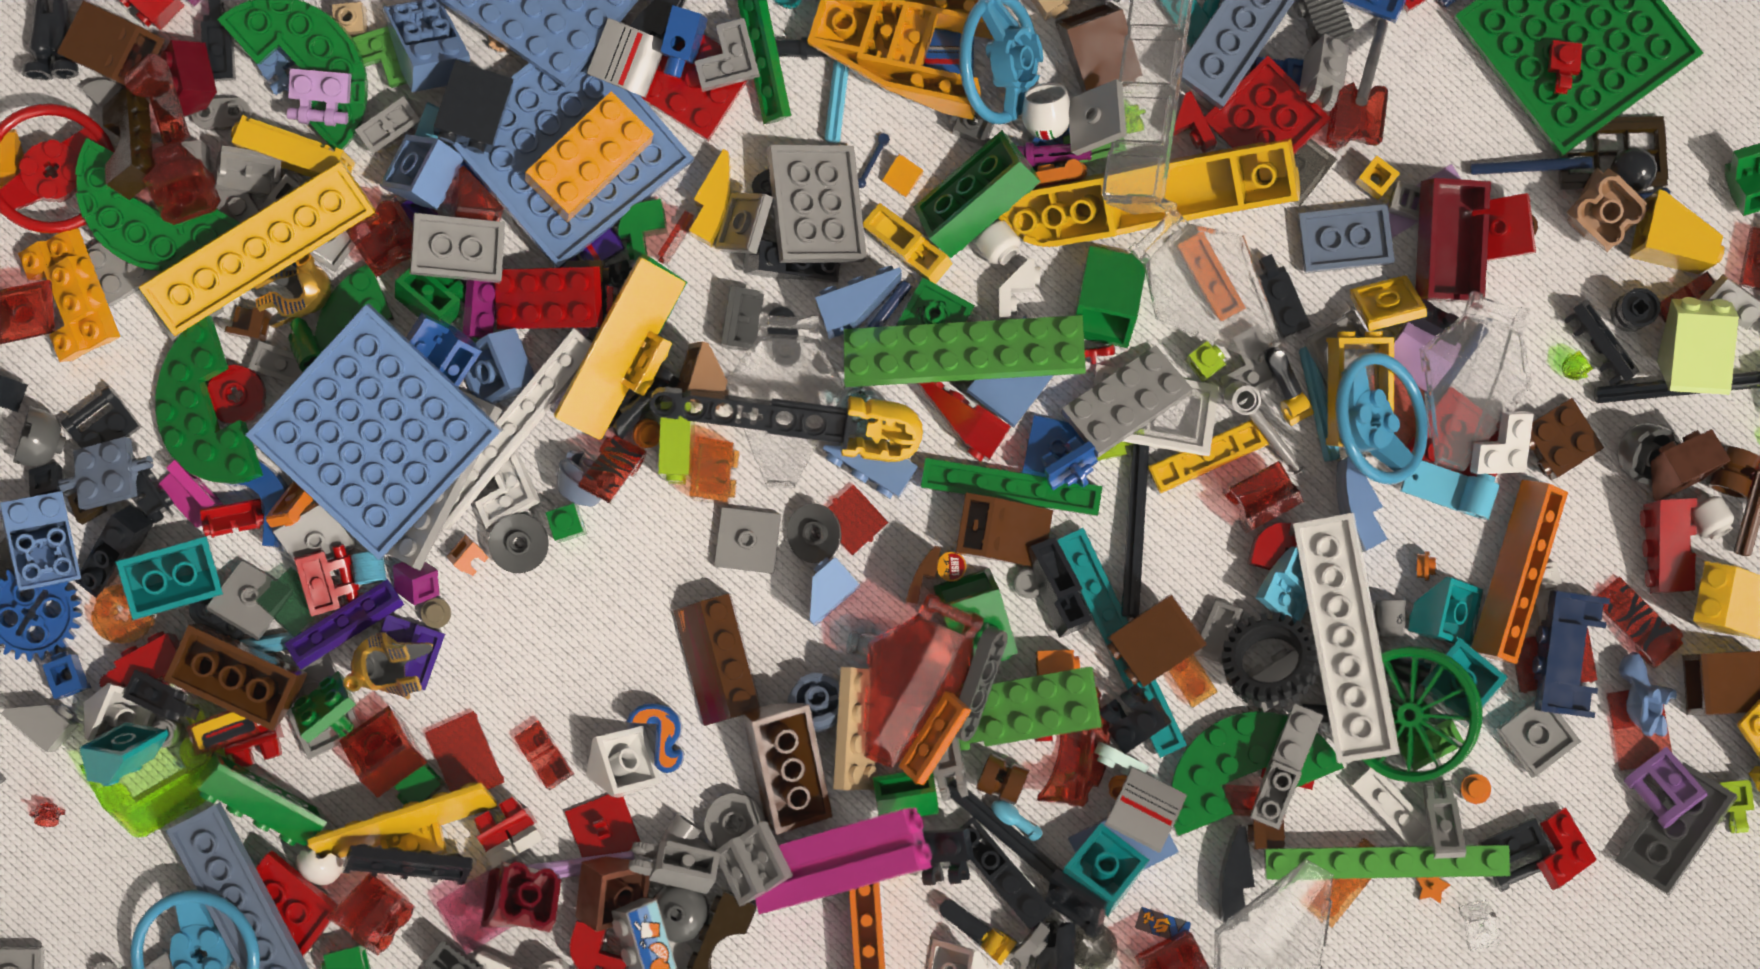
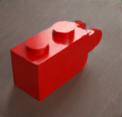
M161 631L147 638L148 643L138 648L135 645L120 653L122 657L114 661L116 668L103 674L101 679H99V687L103 688L108 683L127 687L135 669L164 681L180 644L176 634H165L164 631Z

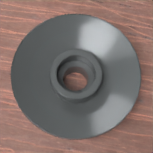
M817 503L803 505L792 514L787 527L788 542L795 555L803 561L820 563L826 557L830 559L838 550L841 542L839 520L833 511L824 505ZM818 527L821 530V537H818L816 532Z
M512 514L502 518L495 524L489 536L488 546L492 559L499 567L511 573H526L532 571L543 562L548 552L549 540L545 528L537 519L526 514ZM516 537H522L525 540L523 547H516L514 545Z

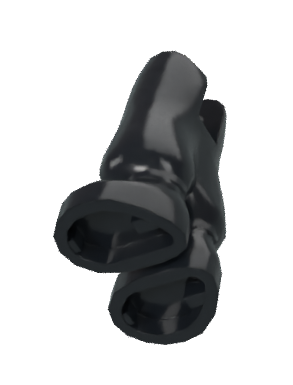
M34 0L29 50L35 57V60L26 62L22 66V75L24 77L36 80H53V75L58 79H71L79 75V67L75 62L57 54L70 28L67 0H53V13L49 12L47 0ZM53 53H54V54H55V60H54V61L52 62V64H51V61H52L51 58H52V55H53Z
M660 366L654 377L653 384L648 388L644 396L631 389L627 391L608 428H613V433L619 438H625L635 425L651 411L650 397L652 392L659 387L676 388L681 381L663 366ZM664 395L658 396L656 398V405H659L661 403V401L664 398Z
M1046 921L1044 925L1050 929V932L1043 941L1047 945L1038 955L1034 969H1075V924L1062 922L1059 925L1056 921Z

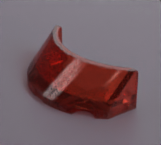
M1096 687L1099 709H1101L1099 704L1101 693L1098 687ZM1101 714L1102 728L1060 734L1055 766L1048 782L1037 795V801L1083 807L1089 801V792L1092 787H1099L1107 766L1097 761L1099 755L1094 753L1099 741L1108 746L1110 745L1109 722Z

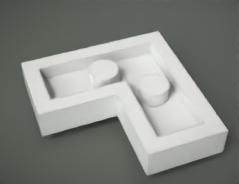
M1527 411L1502 412L1498 441L1474 442L1470 472L1475 474L1526 472L1534 414Z
M518 450L513 452L494 475L499 489L475 502L486 529L492 530L495 524L502 518L512 514H520L540 502Z

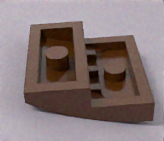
M934 546L921 562L908 590L906 605L918 606L923 578L935 580L941 547Z

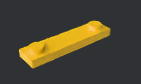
M1249 420L1212 437L1209 457L1179 452L1148 466V470L1159 494H1162L1269 445V443L1254 422Z

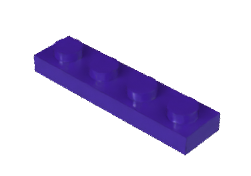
M387 579L284 644L301 670L399 609L404 603Z

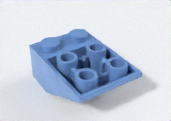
M420 0L383 7L400 69L411 92L447 86L455 60L470 64V54L441 1Z
M887 266L877 270L874 277L865 279L864 276H859L849 280L846 287L837 289L836 286H831L819 292L820 296L815 297L828 339L843 335L844 329L859 328L902 281L901 268L893 269V266Z
M62 491L0 503L1 520L19 591L81 579Z

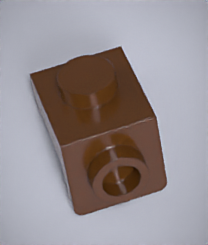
M1254 819V825H1248V843H1254L1255 849L1285 847L1284 819L1279 829Z

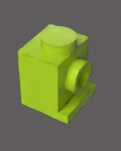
M1206 341L1185 359L1201 382H1205L1227 365L1223 361L1225 358L1223 352L1216 344L1211 345L1209 341Z

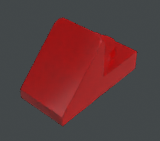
M1189 91L1182 100L1169 138L1191 129L1192 132L1189 135L1195 148H1201L1203 153L1210 152L1215 149L1217 141L1194 95Z

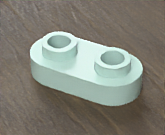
M1100 741L1094 753L1099 755L1097 761L1111 768H1114L1115 763L1122 766L1120 772L1128 776L1132 767L1145 774L1149 768L1148 765Z

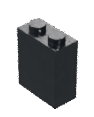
M455 60L433 126L434 135L438 136V139L446 144L454 145L457 142L466 145L467 149L474 153H492L513 89L514 79Z

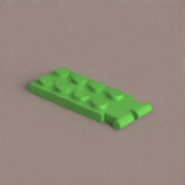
M1093 667L994 683L974 736L966 742L959 739L961 751L970 750V743L984 741L985 747L1102 728ZM962 690L950 692L960 698Z

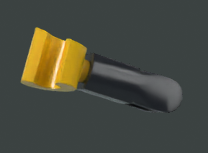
M1272 346L1266 349L1264 359L1272 373L1281 397L1285 399L1280 402L1281 412L1287 423L1292 426L1314 414L1312 405L1301 390L1287 355L1277 347Z
M945 900L940 905V914L977 943L982 941L980 947L999 965L1004 962L1017 944L1015 939L996 928H992L989 932L990 927L970 912H967L955 901Z

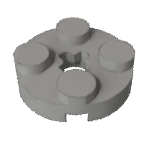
M729 793L717 798L707 810L704 829L711 844L716 848H720L729 840L740 837L756 824L764 822L765 818L759 804L750 796ZM730 815H735L737 819L742 818L743 824L739 826L740 831L735 832L733 828H727L726 823L730 821Z

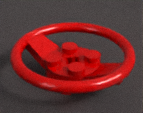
M59 104L28 106L12 113L0 122V142L13 127L27 119L38 116L64 117L77 122L84 128L61 143L57 140L40 142L32 146L24 154L23 159L19 163L20 173L0 189V213L14 224L40 233H62L84 226L87 223L81 213L70 219L48 222L29 218L17 210L40 200L63 202L72 198L77 193V175H75L77 160L86 138L115 152L113 144L96 121L77 109ZM51 165L52 167H59L56 170L58 176L53 179L51 176L48 178L44 176L47 172L46 168Z

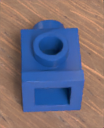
M64 651L51 656V662L42 665L54 699H64L91 689V685L87 682L81 662L76 654H69L68 651ZM68 668L72 676L69 680L65 677V671Z

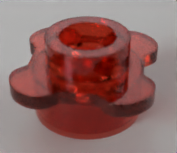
M45 802L37 805L35 810L29 812V815L34 817V823L38 826L54 827L59 824L60 815H65L66 810L58 808L54 803Z

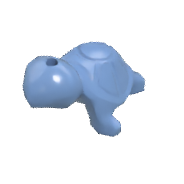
M1631 652L1623 657L1619 665L1620 676L1631 684L1627 699L1629 718L1642 730L1644 735L1652 736L1656 733L1658 736H1666L1668 731L1666 719L1662 715L1663 704L1667 705L1670 699H1676L1677 692L1668 687L1651 685L1648 679L1647 667L1640 654Z

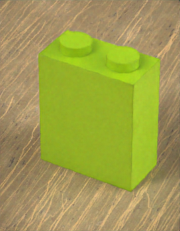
M661 401V409L669 408L673 402ZM687 402L685 405L686 409L691 413H696L693 404ZM679 416V419L660 417L658 474L663 479H666L668 484L686 485V480H693L695 422L687 421Z

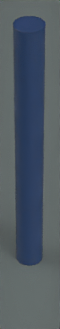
M1592 156L1470 163V175L1592 168Z

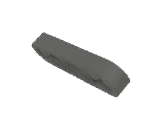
M994 626L987 627L980 637L959 698L971 709L968 717L955 735V737L965 742L974 736L1007 645V633Z

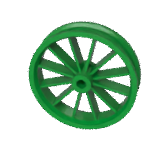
M1408 646L1382 653L1383 664L1403 701L1401 703L1389 695L1390 703L1399 708L1398 710H1392V714L1397 715L1398 718L1394 721V724L1398 722L1402 724L1396 734L1397 741L1405 729L1409 727L1407 770L1397 768L1385 762L1388 756L1363 759L1362 761L1379 774L1397 781L1423 782L1440 777L1460 765L1471 753L1479 738L1482 728L1483 709L1476 684L1469 673L1457 661L1435 649ZM1412 657L1410 699L1390 663L1392 659ZM1418 658H1424L1441 665L1422 696L1417 698ZM1444 670H1448L1459 682L1462 689L1427 704L1424 700ZM1464 691L1469 705L1470 716L1431 713L1430 707ZM1441 718L1469 721L1468 732L1463 744L1429 722V719ZM1424 725L1459 748L1457 753L1446 763H1441L1423 728ZM1415 728L1436 766L1435 768L1413 771Z

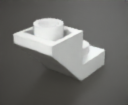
M1028 258L999 288L998 320L1011 319V314L1017 313V297L1011 296V293H1033L1035 285H1040V267H1035L1034 258Z

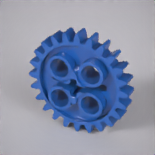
M11 569L7 570L8 580L0 576V645L2 643L6 645L3 654L6 655L11 650H15V659L18 660L23 653H26L28 662H31L35 653L38 654L41 661L46 658L47 650L51 655L58 654L56 645L66 649L68 644L64 638L74 640L76 635L71 631V628L79 629L81 627V624L75 621L74 618L83 615L82 611L75 610V606L81 604L82 600L72 598V595L78 589L68 590L66 586L69 582L34 588L35 595L33 599L27 600L21 596L18 590L14 571ZM47 590V596L35 612L38 616H35L28 622L21 635H17L16 631L29 614L26 609L35 605L42 591ZM49 600L57 601L60 604L61 612L59 615H52L47 611L46 604ZM5 610H12L17 614V624L10 625L5 622L3 618ZM31 626H39L44 630L45 636L43 640H35L31 637Z

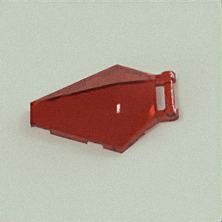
M928 594L917 615L902 625L899 624L869 641L867 665L870 666L869 685H866L864 731L866 732L864 756L866 758L893 768L906 755L945 691L951 692L960 698L974 657L973 639L983 625L984 618L976 613L970 615L941 602L938 596ZM936 612L965 625L962 633L930 620L932 614Z

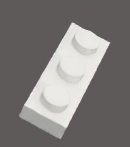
M1368 767L1350 785L1407 846H1423L1430 839L1427 820L1383 775Z

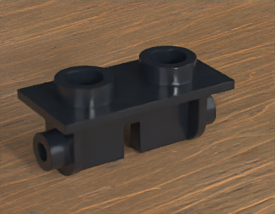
M149 468L138 471L136 480L137 497L142 493H145L146 496L137 503L147 516L146 518L157 523L164 518L162 513L168 511L172 516L174 515L170 508L174 502L164 489L161 491L157 490L153 482L158 479Z

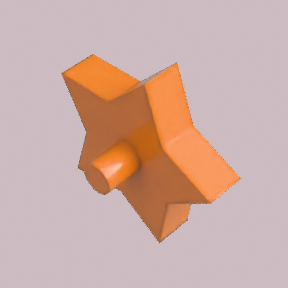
M1418 877L1416 880L1421 887L1418 899L1432 898L1441 904L1442 892L1451 884L1440 880L1439 877Z

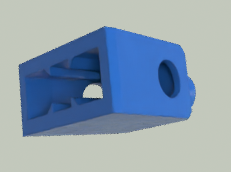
M672 5L660 52L668 57L664 74L681 78L685 62L694 64L708 19L702 14ZM685 41V47L681 51H677V44Z

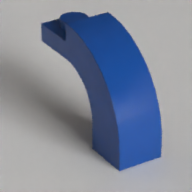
M259 461L263 476L245 483L221 484L249 487L259 495L265 511L262 546L281 548L280 541L273 533L272 527L269 526L265 517L286 491L288 485L273 468Z

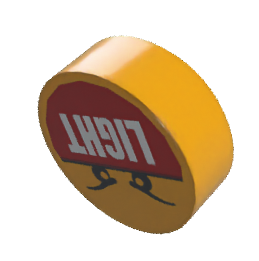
M955 552L944 553L938 560L937 572L945 581H957L966 572V561L962 555L955 554Z

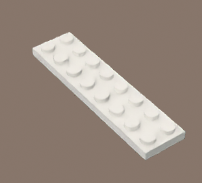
M1354 513L1294 523L1293 526L1337 763L1397 755L1400 751Z

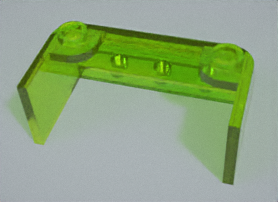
M192 704L200 708L196 720L186 717L192 728L208 721L199 704ZM193 734L186 738L179 748V755L185 767L134 797L129 788L120 782L110 786H103L101 783L88 781L103 809L130 835L138 838L147 837L208 802L199 795L200 790L197 789L195 782L214 752L226 758L228 756H225L220 742L200 750ZM81 764L79 766L86 777L84 765Z

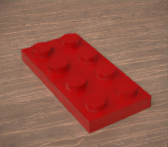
M600 266L502 269V281L495 283L497 329L601 327L603 324Z

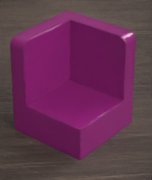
M426 561L421 570L415 569L404 562L392 565L394 589L411 604L417 605L440 596L438 570Z

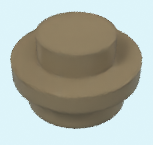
M433 598L423 605L421 618L427 626L441 628L450 621L451 608L446 601Z

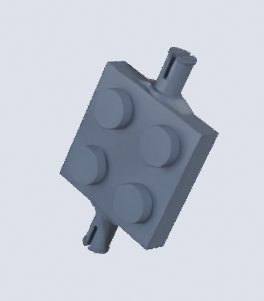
M127 437L74 450V476L60 479L58 483L62 485H59V488L62 492L76 488L78 506L84 510L137 497L136 480L138 471L153 468L154 464L151 463L153 459L151 456L136 459L133 454L132 439Z

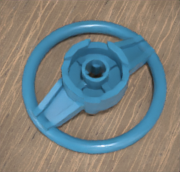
M978 0L971 9L962 31L959 51L961 80L970 105L982 119L992 124H1006L1016 120L1022 114L1025 93L1035 86L1040 75H1037L1038 62H1043L1042 44L1039 36L1035 33L1027 10L1019 0ZM1004 5H1006L1013 11L1021 27H1019L1017 21L1013 18V16L1009 13V11L1005 8ZM981 16L994 38L993 41H989L986 45V55L990 59L993 73V84L996 87L1006 88L1004 109L1000 113L990 110L984 104L976 89L972 73V42Z
M1371 352L1354 359L1342 371L1336 395V420L1342 444L1353 464L1366 477L1381 484L1400 483L1416 471L1423 459L1427 445L1428 420L1422 394L1410 372L1393 357L1383 353ZM1377 364L1390 369L1406 388L1412 402L1416 423L1415 443L1412 453L1394 434L1400 428V421L1393 413L1384 391L1381 389L1370 390L1366 366ZM1370 452L1394 472H1383L1376 469L1361 453Z
M189 890L176 892L161 898L143 914L134 930L130 959L132 969H145L143 945L147 931L162 912L175 906L180 931L171 938L170 960L173 969H229L234 958L205 904L227 915L239 929L247 950V969H259L260 952L252 926L236 906L213 893ZM199 948L207 952L205 957L200 953Z

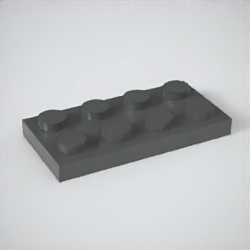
M1684 762L1682 765L1702 786L1708 796L1665 829L1658 822V816L1650 809L1615 859L1617 864L1668 897L1738 798L1735 793ZM1664 791L1658 797L1668 810L1675 806Z

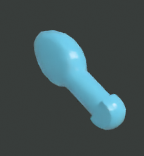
M995 800L991 804L993 813L1003 823L1010 826L1015 825L1027 834L1028 838L1032 841H1037L1042 837L1041 828L1033 825L1021 816L1017 808L1003 800Z

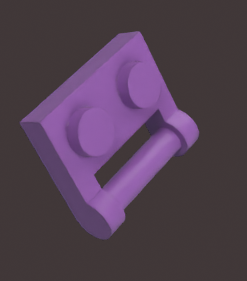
M1667 746L1624 780L1625 784L1630 789L1634 788L1658 816V822L1664 829L1672 825L1681 815L1708 796L1707 792ZM1650 775L1673 801L1675 806L1668 810L1645 784L1644 778Z

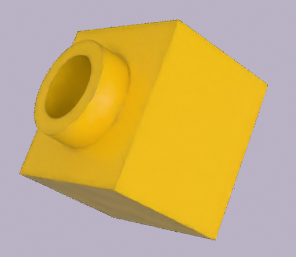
M1376 155L1354 183L1378 201L1399 176L1400 172ZM1377 176L1380 184L1374 183L1370 180V177Z

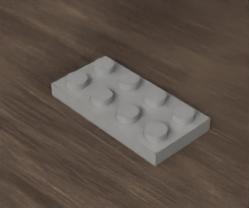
M1155 345L1064 406L1061 414L1085 443L1090 441L1095 446L1094 453L1098 458L1191 395L1193 389Z

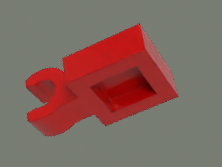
M1553 40L1550 43L1548 72L1556 73L1555 93L1567 94L1568 89L1571 90L1572 75L1580 73L1583 43Z

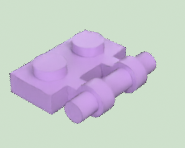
M290 68L288 98L300 99L299 108L288 107L287 119L298 120L302 124H309L310 121L324 122L326 126L347 124L348 113L338 112V103L350 104L352 74ZM312 101L326 102V110H313Z

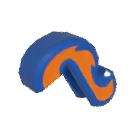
M658 703L640 705L629 713L627 719L629 723L656 724L655 767L664 773L678 770L684 762L685 755L683 749H674V745L682 735L683 725L680 715L671 707Z

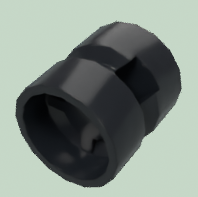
M1633 289L1617 298L1612 304L1610 310L1611 320L1621 331L1636 332L1655 322L1661 310L1660 301L1656 294L1648 289Z

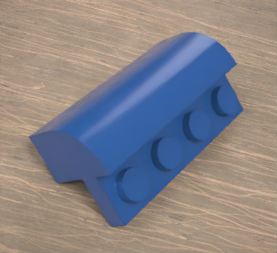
M423 313L420 314L405 337L457 387H459L482 352L468 336L443 320L439 322Z

